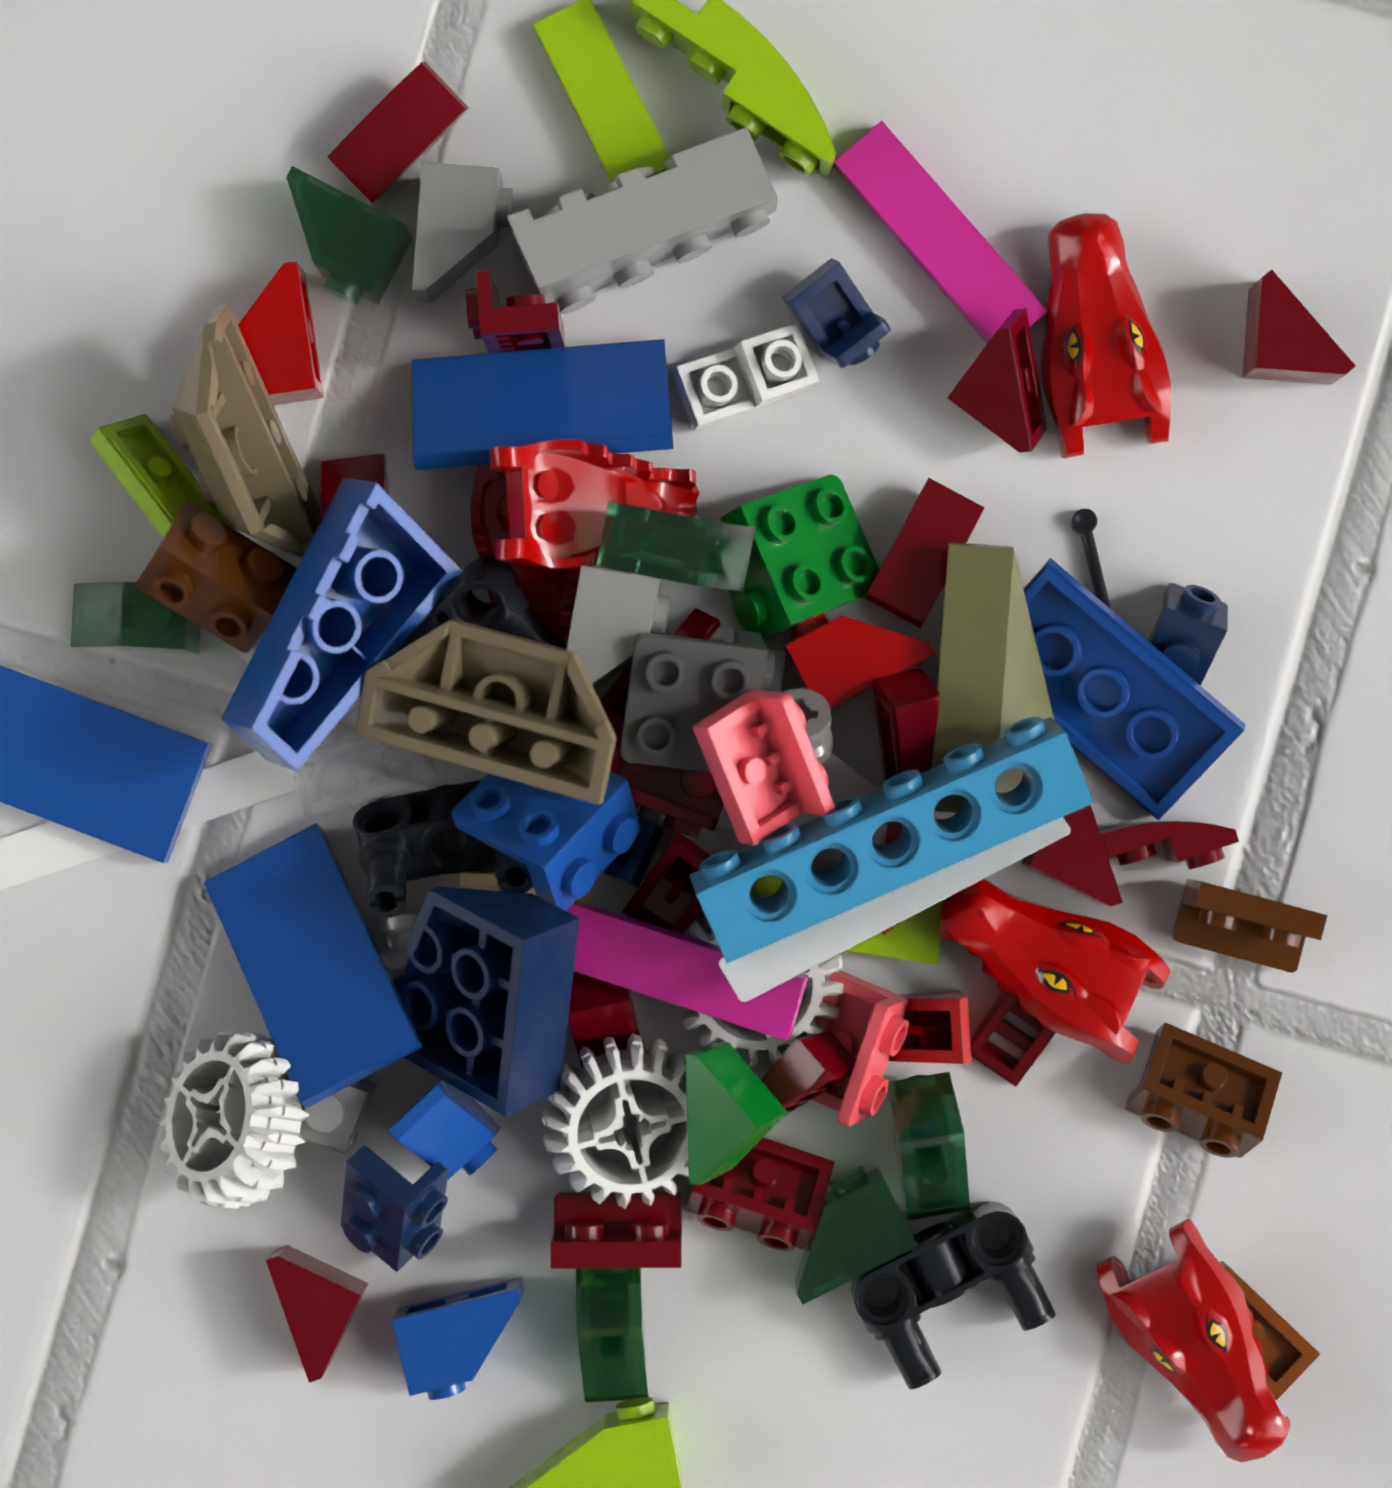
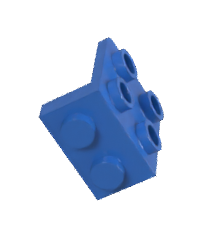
M611 771L609 772L604 801L600 805L488 773L454 807L451 813L457 829L526 865L536 895L565 911L578 898L585 896L591 890L597 877L619 854H623L632 846L636 836L642 831L628 780Z

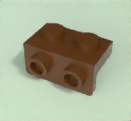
M186 500L176 514L154 556L139 576L135 586L141 592L239 651L247 653L268 627L297 568Z

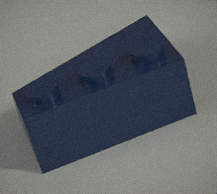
M439 886L430 889L405 947L409 960L401 976L392 979L423 1045L422 1048L404 1058L504 1117L549 1097L556 1091H560L580 918L532 893Z

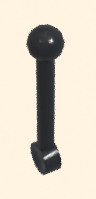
M1080 509L1072 516L1071 527L1077 534L1081 535L1094 594L1111 609L1093 530L1097 526V516L1090 509Z

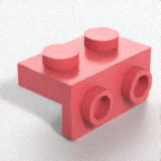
M750 689L692 726L739 843L755 846L802 813L824 816L835 809L828 789V775L822 764L816 759L805 730V716L789 693Z
M840 970L832 973L829 981H837L844 984L842 991L844 993L837 996H824L822 1001L838 1006L839 1014L836 1019H826L817 1016L816 1023L822 1026L826 1033L832 1032L855 1058L856 1062L850 1077L812 1100L838 1111L836 1121L850 1127L869 1118L870 1115H876L885 1100L889 1082L883 1078L890 1056H895L905 1041L909 1022L903 1019L909 999Z

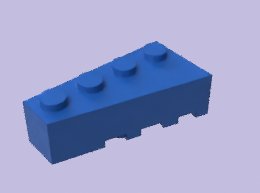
M343 478L221 719L265 760L298 772L361 696L366 671L378 663L387 660L400 649L462 574L463 570L377 482Z

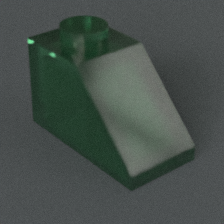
M292 166L286 178L313 264L321 275L327 278L323 287L332 294L354 305H358L361 297L378 305L413 239L407 225Z
M608 501L596 566L695 586L743 591L756 528L702 514Z
M136 582L74 584L70 647L199 654L201 627L138 590L135 586Z
M950 1072L914 1075L903 1080L889 1082L887 1097L890 1123L907 1220L970 1210L965 1135Z
M858 1166L838 1175L829 1182L832 1191L825 1196L816 1232L804 1250L794 1281L796 1293L802 1305L918 1246L878 1167L866 1173L863 1166Z
M576 1268V1331L585 1402L621 1401L648 1397L641 1268Z

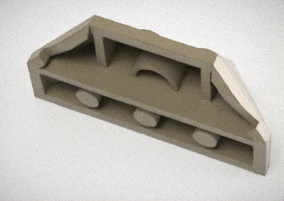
M225 304L217 307L204 325L172 405L174 412L171 414L172 429L180 446L184 450L191 449L200 469L198 472V483L201 493L211 508L218 507L226 525L303 558L321 522L320 508L230 306Z
M456 619L449 620L387 660L378 663L366 671L354 735L597 805L602 804L604 801L617 739L577 652Z

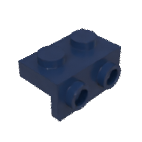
M363 1145L346 1161L340 1226H342L347 1239L364 1253L372 1251L396 1272L413 1256L418 1260L424 1258L436 1246L443 1234L441 1220L443 1210L448 1202V1197L445 1193L449 1169L438 1161L412 1184L367 1146Z

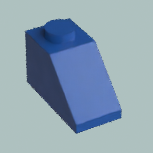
M441 1079L408 1109L388 1131L398 1142L431 1167L438 1161L449 1169V1180L461 1167L469 1176L472 1175L498 1150L490 1140L496 1136L501 1127L474 1098Z
M521 1277L397 1309L391 1322L410 1396L427 1392L429 1400H438L457 1395L466 1390L465 1382L474 1379L521 1301L524 1292Z

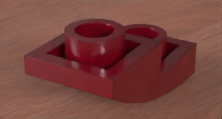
M423 61L377 104L327 157L371 203H374L392 187L421 155L427 153L469 107Z
M928 478L864 598L921 628L945 585L948 542L967 543L985 507Z
M1189 821L1137 822L1100 830L1108 858L1117 856L1120 866L1157 854L1153 843L1160 841L1167 861L1181 862L1185 860L1190 870L1224 859L1225 855L1222 847L1240 842L1235 829Z

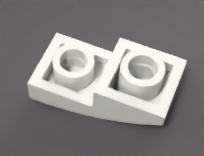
M798 323L740 341L732 349L676 366L671 372L693 431L771 404L813 387L820 382Z

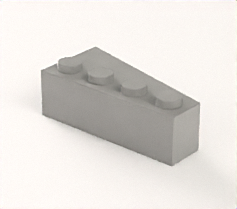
M747 127L671 155L664 162L667 171L655 175L652 167H638L617 175L614 181L607 185V193L595 197L593 193H584L581 188L557 197V205L550 209L546 216L533 220L528 208L508 215L507 219L516 246L537 293L545 296L546 303H558L561 314L570 313L592 303L596 299L594 295L596 290L617 282L619 288L633 286L654 274L652 266L674 256L678 263L692 260L712 248L710 243L712 239L731 231L734 232L735 237H743L770 223L768 215L776 212L778 196Z

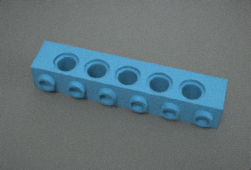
M1029 717L1020 720L1006 728L1004 731L1005 737L982 747L978 743L958 747L944 756L943 764L923 773H920L918 770H908L899 773L883 783L882 791L861 800L856 796L842 798L834 802L835 809L818 819L799 827L796 823H787L754 847L738 854L736 850H725L705 859L699 866L700 870L689 876L726 963L1093 804L1094 801L1067 733L1051 717L1044 720L1041 717ZM1009 768H1022V779L1016 788L1004 793L995 791L996 780L1002 772ZM952 794L962 796V805L955 815L946 819L934 817L935 806L943 797ZM890 821L902 823L901 834L894 842L887 845L872 843L874 832L880 825ZM828 848H836L842 851L841 860L833 869L816 871L811 868L813 858L820 851ZM775 875L782 878L780 888L773 895L759 898L750 894L753 883L760 877Z

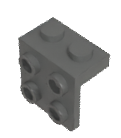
M735 629L733 643L655 633L639 635L634 643L621 735L620 751L623 759L635 764L710 772L692 726L750 689L771 690L774 677L775 655L774 653H768L761 633Z

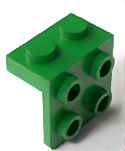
M826 475L740 505L702 528L708 542L710 557L719 568L732 598L737 620L744 627L745 631L760 632L763 640L771 638L804 620L864 598L879 570L843 483L835 475Z

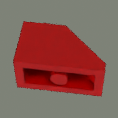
M297 261L283 263L238 324L273 405L324 398L306 274Z
M824 613L809 618L791 628L790 632L795 640L786 644L783 648L784 652H787L786 656L803 688L813 690L822 695L829 703L830 709L872 688L874 679L901 673L935 655L928 642L843 615L828 622Z

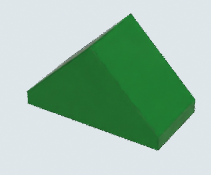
M717 1041L686 1054L689 1184L702 1185L733 1169L788 1113L729 1042Z

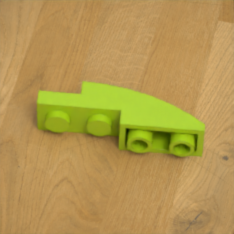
M630 0L631 17L637 22L634 28L644 39L661 49H666L670 44L690 57L687 64L705 80L713 84H719L722 79L728 83L722 92V110L728 113L726 121L735 130L747 127L752 140H757L761 135L781 148L778 153L779 157L796 171L809 176L814 170L824 178H827L833 169L836 151L825 122L809 92L791 66L767 38L741 14L722 0H707L698 14L677 0Z

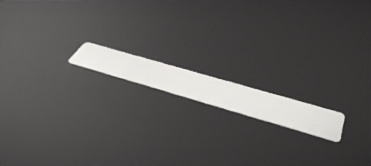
M257 751L204 768L181 830L318 783L320 775L313 755L309 757L298 772L265 760ZM52 821L0 838V892L124 850V848Z
M1061 817L732 962L726 963L725 958H722L719 961V966L738 999L742 1002H747L1069 835L1071 829L1065 819Z

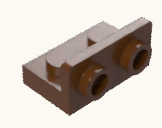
M1187 879L1172 938L1179 943L1293 973L1298 969L1306 937L1321 940L1328 915L1203 881Z
M1164 1022L1156 1030L1140 1084L1128 1096L1125 1109L1141 1116L1142 1122L1155 1130L1162 1132L1176 1131L1199 1141L1200 1146L1213 1155L1225 1158H1241L1264 1139L1282 1072Z

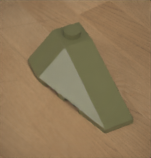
M948 542L936 688L940 692V707L929 770L943 764L944 756L958 747L972 743H978L982 747L1005 737L1004 731L1006 728L1020 720L1029 717H1041L1042 720L1051 717L1054 720L1014 548L1011 546ZM1009 768L1002 772L996 780L995 791L1004 793L1016 788L1022 779V768ZM957 794L945 796L936 804L934 811L957 813L962 805L963 798Z

